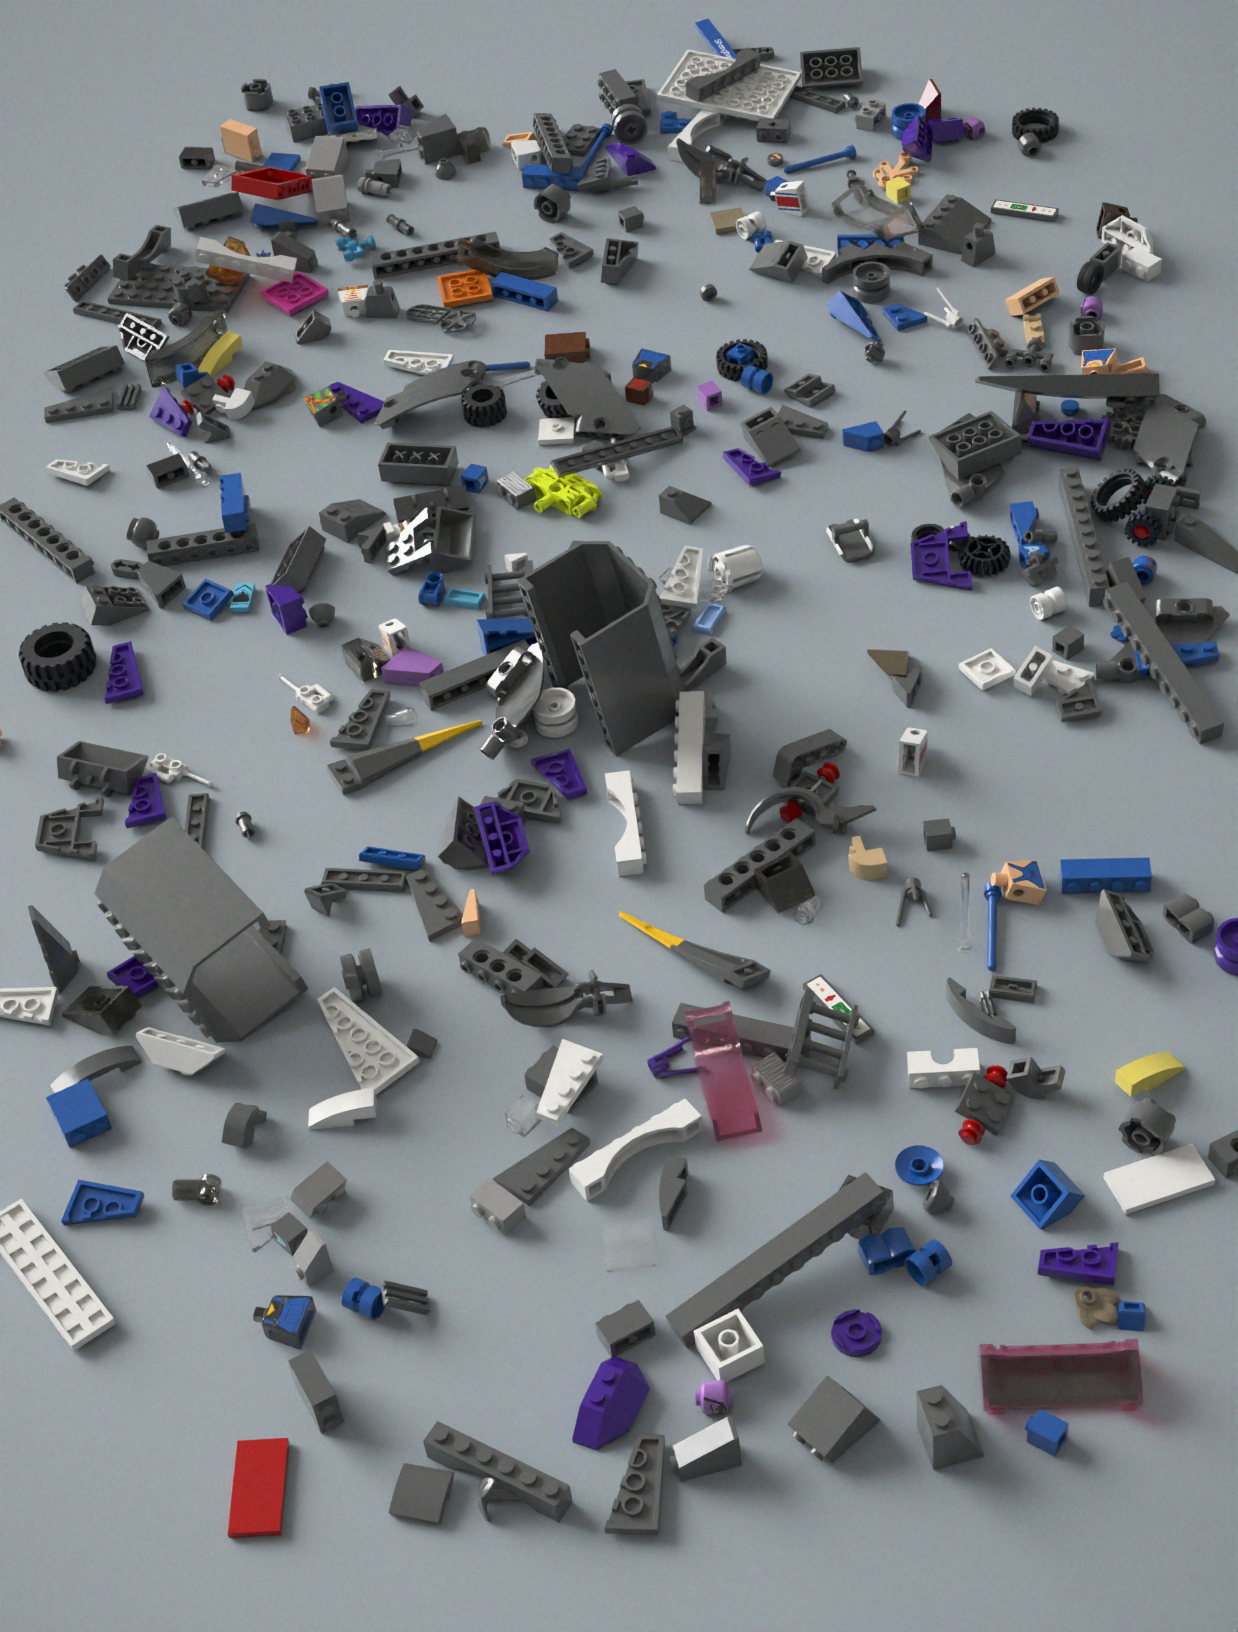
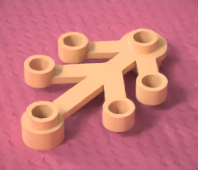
M901 152L899 153V163L894 169L890 167L888 161H881L880 169L873 171V177L879 179V187L886 190V181L903 176L901 178L911 184L912 176H917L919 173L916 166L901 170L912 161L909 153Z

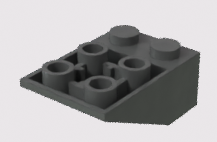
M792 241L767 243L763 246L749 270L792 283L808 257L802 244Z
M772 407L740 423L744 439L769 467L801 451L780 415Z
M85 586L80 606L91 625L110 626L149 611V607L138 588Z

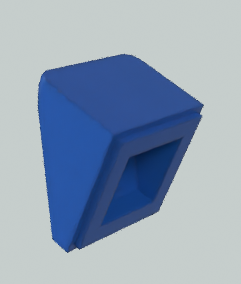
M1119 1301L1118 1328L1120 1330L1144 1331L1145 1303Z

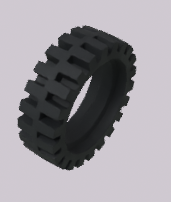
M1027 108L1025 111L1017 112L1012 118V134L1014 138L1016 137V140H1019L1026 133H1034L1040 143L1042 141L1046 143L1058 135L1059 117L1052 110L1048 111L1046 108L1044 110L1042 108H1032L1030 110ZM1032 123H1041L1047 125L1042 128L1024 127V125Z
M738 339L736 342L730 341L729 344L725 343L724 347L721 346L717 351V370L722 377H727L728 380L733 378L734 381L741 379V375L748 365L766 371L768 367L767 350L763 344H760L758 341L754 343V340L751 339L749 342H747V339H743V341ZM741 343L753 348L754 358L757 360L744 365L731 364L727 362V352Z
M1122 468L1121 471L1116 470L1115 474H1109L1108 479L1105 477L1103 479L1104 482L1097 485L1099 488L1094 489L1093 492L1095 494L1091 495L1092 500H1090L1093 510L1102 520L1106 522H1113L1114 520L1116 522L1119 521V518L1121 520L1124 519L1126 514L1128 516L1132 514L1131 511H1135L1138 508L1137 505L1142 504L1143 501L1141 499L1146 497L1147 484L1134 469ZM1131 484L1128 492L1119 501L1106 506L1111 496L1117 490Z

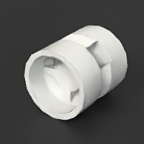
M756 211L749 214L748 217L745 216L736 221V229L740 237L746 240L753 237L755 232H764L766 230V221L764 216Z
M1055 587L1045 591L1044 594L1039 593L1030 598V605L1035 617L1042 620L1052 616V614L1065 611L1067 609V599L1063 591L1059 587Z

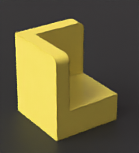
M901 177L886 181V196L897 204L911 198L910 184Z

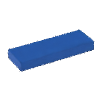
M367 846L359 854V861L419 870L426 862V855Z

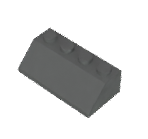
M308 526L289 544L270 585L293 587L297 593L299 591L303 592L308 586L307 580L314 573L312 569L320 560L318 556L325 550L326 538Z

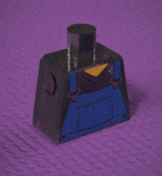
M642 348L632 364L633 377L652 383L658 382L672 370L670 355Z
M275 1295L272 1297L268 1308H255L253 1320L262 1323L265 1336L268 1339L301 1350L317 1310L312 1296Z

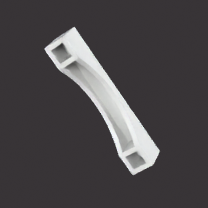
M702 109L673 142L669 144V160L684 163L679 155L676 144L677 138L692 146L695 138L701 133L721 125L727 118V114L723 115L718 112Z
M203 237L199 239L195 262L289 283L293 281L297 258L284 255L274 257L246 256L224 247L216 240Z
M630 770L605 773L608 801L623 814L627 821L625 833L615 846L618 876L644 873L643 865L647 864L646 852H641V849H645L643 836L639 837V834H643L641 822H637L640 819L639 807H635V805H638L637 792L633 793V791H636L635 778L631 779Z
M686 1099L671 1105L667 1110L653 1116L644 1124L633 1128L629 1133L615 1139L611 1144L595 1151L586 1159L575 1163L569 1168L571 1184L586 1201H589L607 1190L610 1179L615 1171L635 1153L657 1144L685 1142L703 1131L702 1116Z

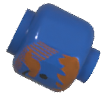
M1149 556L1137 557L1132 564L1139 581L1143 585L1149 584L1156 576L1157 563Z

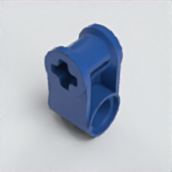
M432 572L427 575L419 591L418 600L420 605L427 603L434 604L437 607L440 606L446 591L443 575L440 572Z

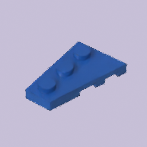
M78 1179L61 1222L63 1225L137 1217L145 1195L142 1191Z

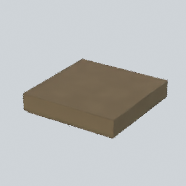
M741 207L710 212V219L716 234L737 231L736 221L745 217Z

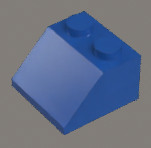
M1039 1159L1010 1196L1036 1226L1043 1230L1071 1214L1085 1195L1055 1162Z

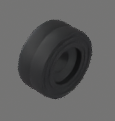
M1091 261L1086 262L1078 274L1077 289L1091 295L1097 292L1104 276L1103 266Z

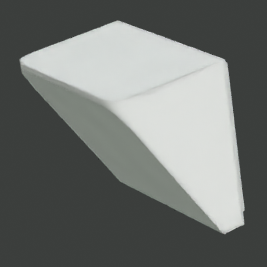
M527 553L505 555L506 568L509 572L525 569V561H528Z

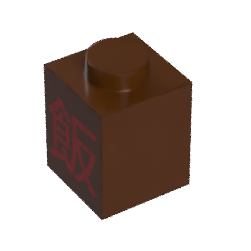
M633 377L625 386L626 401L645 406L654 394L652 382Z

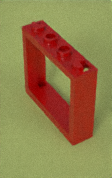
M267 166L233 174L231 191L273 200H282L313 192L312 179L314 176Z

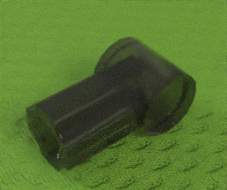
M206 1174L201 1179H176L172 1185V1197L174 1201H198L205 1206H213L218 1202L222 1180L213 1174Z

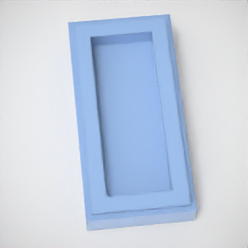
M708 602L693 624V631L711 636L725 614L726 606Z

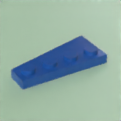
M1216 642L1170 644L1184 665L1191 663L1195 666L1219 661V651ZM1134 651L1139 676H1145L1146 672H1150L1147 665L1142 663L1138 652Z

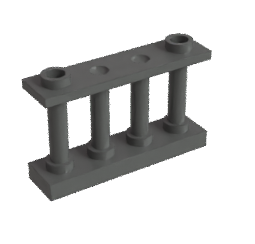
M525 561V569H522V571L496 574L492 573L491 565H487L488 573H484L485 584H488L489 609H486V619L525 615V617L528 616L529 618L525 605L521 608L495 610L494 606L524 603L522 595L494 598V593L520 591L518 583L494 586V581L520 579L534 570L533 561Z
M806 989L799 1003L784 1073L793 1075L796 1067L800 1068L801 1066L835 1077L832 1089L837 1090L841 1082L845 1083L849 1071L845 1067L853 1029L857 1028L860 1016L856 1015L858 1005L854 1004L848 1015L817 1005L816 1001H813L815 991ZM815 1013L846 1023L845 1032L812 1022L809 1014ZM810 1030L841 1040V1050L809 1040L805 1036V1032ZM806 1048L839 1059L837 1068L805 1058L801 1054V1050Z

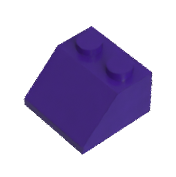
M265 585L272 615L285 634L288 635L307 627L306 619L308 616L302 606L304 604L302 595L300 593L297 594L293 587Z

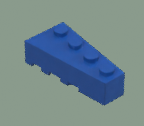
M241 473L219 476L221 483V514L225 533L246 530L247 523H250L251 504L249 495H245Z

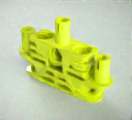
M551 464L550 469L547 470L542 468L533 469V473L524 479L535 488V495L540 499L534 503V508L539 513L553 506L569 516L574 514L575 517L580 518L589 511H595L597 501L602 499V492L596 485L575 473L558 478Z

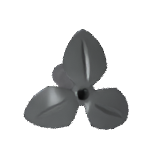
M482 1478L478 1490V1497L480 1498L479 1508L486 1521L491 1522L487 1511V1504L491 1500L521 1501V1498L510 1490L493 1489L497 1482L495 1479Z

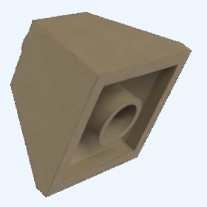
M867 649V654L887 675H891V679H893V676L902 678L907 676L910 662V653L908 651Z

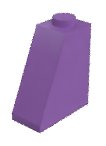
M408 646L403 648L381 668L384 683L419 687V682L444 672L441 661Z

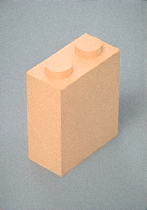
M231 119L220 126L225 153L250 162L262 156L257 128Z

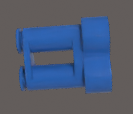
M770 231L753 233L756 252L762 250L764 245H761V243L767 244L772 241V233Z

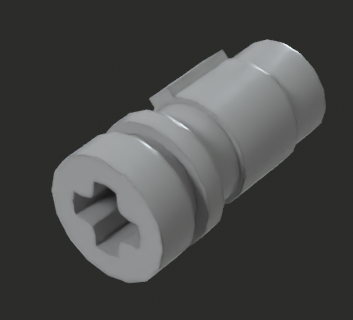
M361 177L358 181L357 188L361 193H372L389 197L391 193L390 184L373 181V179Z

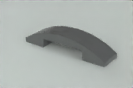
M950 977L946 979L948 1001L954 1012L963 1022L990 1039L1006 1044H1014L1016 1042V1027L1001 1015L991 1019L966 1000V989Z
M133 1046L107 1049L79 1061L63 1072L50 1086L52 1091L56 1093L87 1078L90 1081L116 1068H119L122 1073L142 1063Z

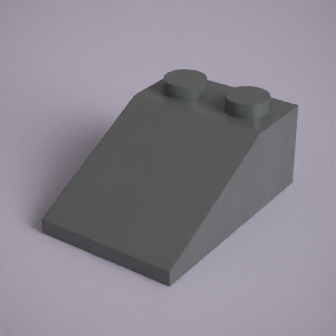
M361 499L331 503L319 512L322 530L347 543L357 537L358 533L365 531L386 515L385 511Z

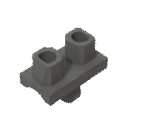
M1034 550L1029 554L1030 559L1026 560L1028 565H1033L1019 571L1021 577L1026 576L1030 585H1035L1042 581L1039 571H1043L1045 578L1057 575L1055 564L1059 562L1057 557L1042 561L1045 558V554H1039Z

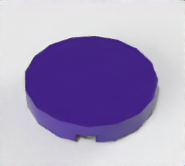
M853 1309L845 1311L836 1317L831 1329V1338L834 1346L841 1353L850 1357H862L871 1354L878 1348L881 1343L882 1328L879 1320L873 1314Z

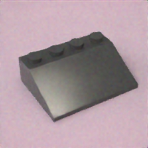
M860 47L800 52L802 88L863 84Z
M231 192L173 208L181 226L187 229L196 227L195 224L197 223L202 225L211 223L210 220L215 218L217 221L226 219V215L238 216L241 215V211H244L238 192Z
M947 194L918 227V245L962 255L964 237L974 231V224L982 223L984 229H986L991 223V218L963 198Z
M117 345L101 346L49 369L44 374L61 391L67 390V392H71L77 389L76 386L79 384L83 386L91 383L92 378L97 377L99 379L106 376V372L110 370L112 372L120 370V366L124 365L125 362Z
M993 411L929 436L930 442L948 471L958 480L1022 454L1021 435Z

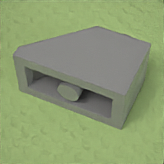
M314 1228L310 1229L293 1255L295 1263L293 1271L299 1280L303 1279L308 1287L334 1272L326 1243Z

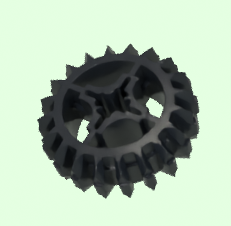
M987 534L985 536L978 535V537L972 536L971 540H965V543L961 544L958 553L960 566H962L963 570L974 573V576L981 575L983 577L988 575L991 577V574L998 575L999 572H1004V569L1008 568L1011 560L1010 549L1006 541H1002L1001 538H995L994 535L991 537L987 536Z

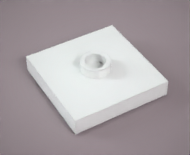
M575 417L540 419L539 445L574 443Z
M992 648L959 663V670L982 691L1015 675V669Z

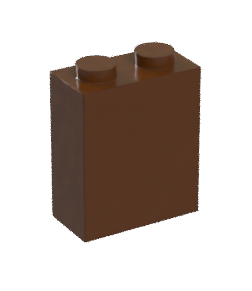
M586 332L545 335V359L556 360L559 357H563L568 362L584 363L587 361V358H590V338H586Z

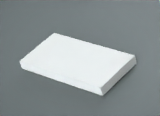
M1193 1143L1105 1172L1103 1177L1125 1215L1215 1185V1178Z

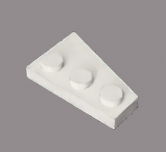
M58 459L45 467L48 474L85 486L90 485L110 471L109 464H103L102 467L94 466V463L88 462L87 464L78 465L77 461Z
M1053 660V665L1042 682L1057 687L1058 692L1064 695L1069 694L1075 688H1080L1088 679H1092L1093 682L1094 673Z

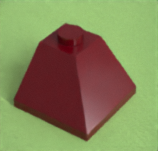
M929 79L919 102V105L926 109V124H928V120L941 119V92L933 79Z

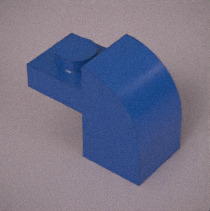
M192 362L176 365V379L184 389L207 374L210 376L208 372L198 373L199 370Z

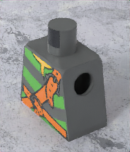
M325 388L303 397L319 427L341 414L342 409L339 404L347 400L343 390L333 394L330 388Z

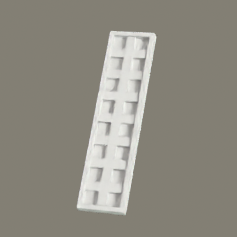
M22 1199L0 1211V1254L73 1351L116 1324L106 1307Z

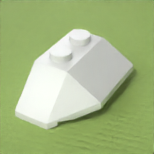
M1122 215L1102 227V242L1121 246L1123 254L1134 247L1153 254V238L1147 228Z
M150 1027L136 1032L137 1040L153 1064L160 1065L165 1070L174 1069L181 1071V1074L187 1076L194 1075V1073L204 1069L225 1054L226 1051L225 1048Z

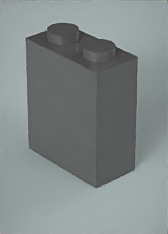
M554 1045L547 1052H544L540 1059L533 1066L529 1067L524 1074L527 1090L541 1098L559 1050ZM596 1071L567 1113L570 1114L598 1084Z
M311 1349L288 1360L296 1388L321 1434L328 1430H333L343 1423L344 1419L336 1394Z

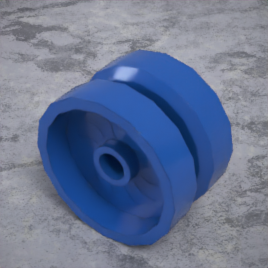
M905 103L894 107L892 110V134L894 137L902 140L904 130L917 115L925 122L926 109L915 103Z

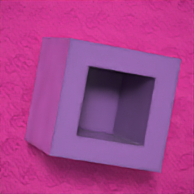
M713 381L696 386L698 402L707 411L723 406L722 391Z

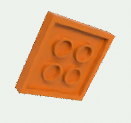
M485 268L437 276L445 308L493 300Z

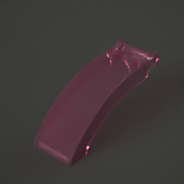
M726 1001L722 1002V1005L694 1011L691 1009L684 1010L699 1082L715 1140L720 1141L763 1132L758 1108L756 1107L747 1076L730 1002ZM720 1014L725 1015L726 1020L700 1026H695L694 1023L696 1019Z

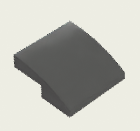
M813 374L805 375L784 389L785 393L792 399L810 407L836 391L834 384L824 383L821 380V376Z
M404 1463L393 1492L388 1513L390 1515L441 1524L445 1502L450 1497L455 1473Z

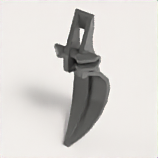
M677 138L676 144L682 161L701 180L715 183L721 181V179H728L731 186H736L740 182L758 191H762L767 180L747 167L748 157L742 158L741 162L731 158L726 162L706 154ZM744 175L750 176L754 178V180L752 181Z
M800 787L784 788L770 793L756 805L746 823L745 833H750L753 824L762 813L772 806L788 800H808L812 803L817 822L824 828H833L834 834H837L839 827H842V834H846L848 823L876 811L877 808L874 805L844 807L831 802L830 807L827 809L822 799L809 789Z
M594 970L589 971L590 982L576 983L572 987L507 993L500 996L501 1006L514 1020L532 1027L560 1025L573 1017L577 1010L585 1007L588 1009L593 1008L594 1016H602L606 1014L608 1004L633 1002L629 984L597 981L598 977ZM613 991L614 996H608L605 993L600 994V992ZM583 993H585V995L591 994L592 996L584 997Z

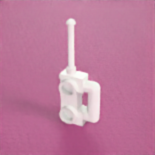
M611 438L610 441L614 443L616 439ZM626 459L602 465L605 478L607 480L614 479L615 482H625L629 479L630 475L626 466Z
M282 674L278 676L279 680L284 681L296 691V699L300 700L301 703L305 704L316 714L330 707L329 702L333 701L334 696L319 684H315L312 687L306 685L298 688Z
M158 754L150 762L151 768L148 770V774L156 773L158 780L167 784L171 783L174 779L179 781L183 776H189L208 785V787H211L213 784L212 781H207L190 773L186 764H182L179 760L171 759L166 754Z

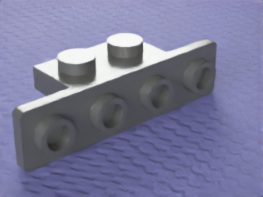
M100 254L90 264L79 266L76 269L77 273H73L67 278L69 281L65 284V290L74 301H77L111 265Z
M974 318L973 322L968 326L967 333L986 368L991 370L999 355L1005 357L1008 350L998 331L983 328L979 319Z

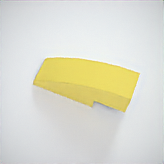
M227 331L220 337L206 354L198 368V373L208 372L212 377L233 361L232 355L243 347L241 335Z
M1169 1052L1156 1053L1139 1058L1116 1070L1115 1083L1132 1097L1143 1089H1146L1148 1092L1183 1071L1185 1066Z

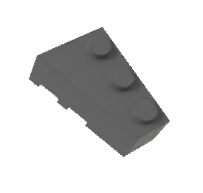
M606 238L601 283H619L637 259L639 242Z

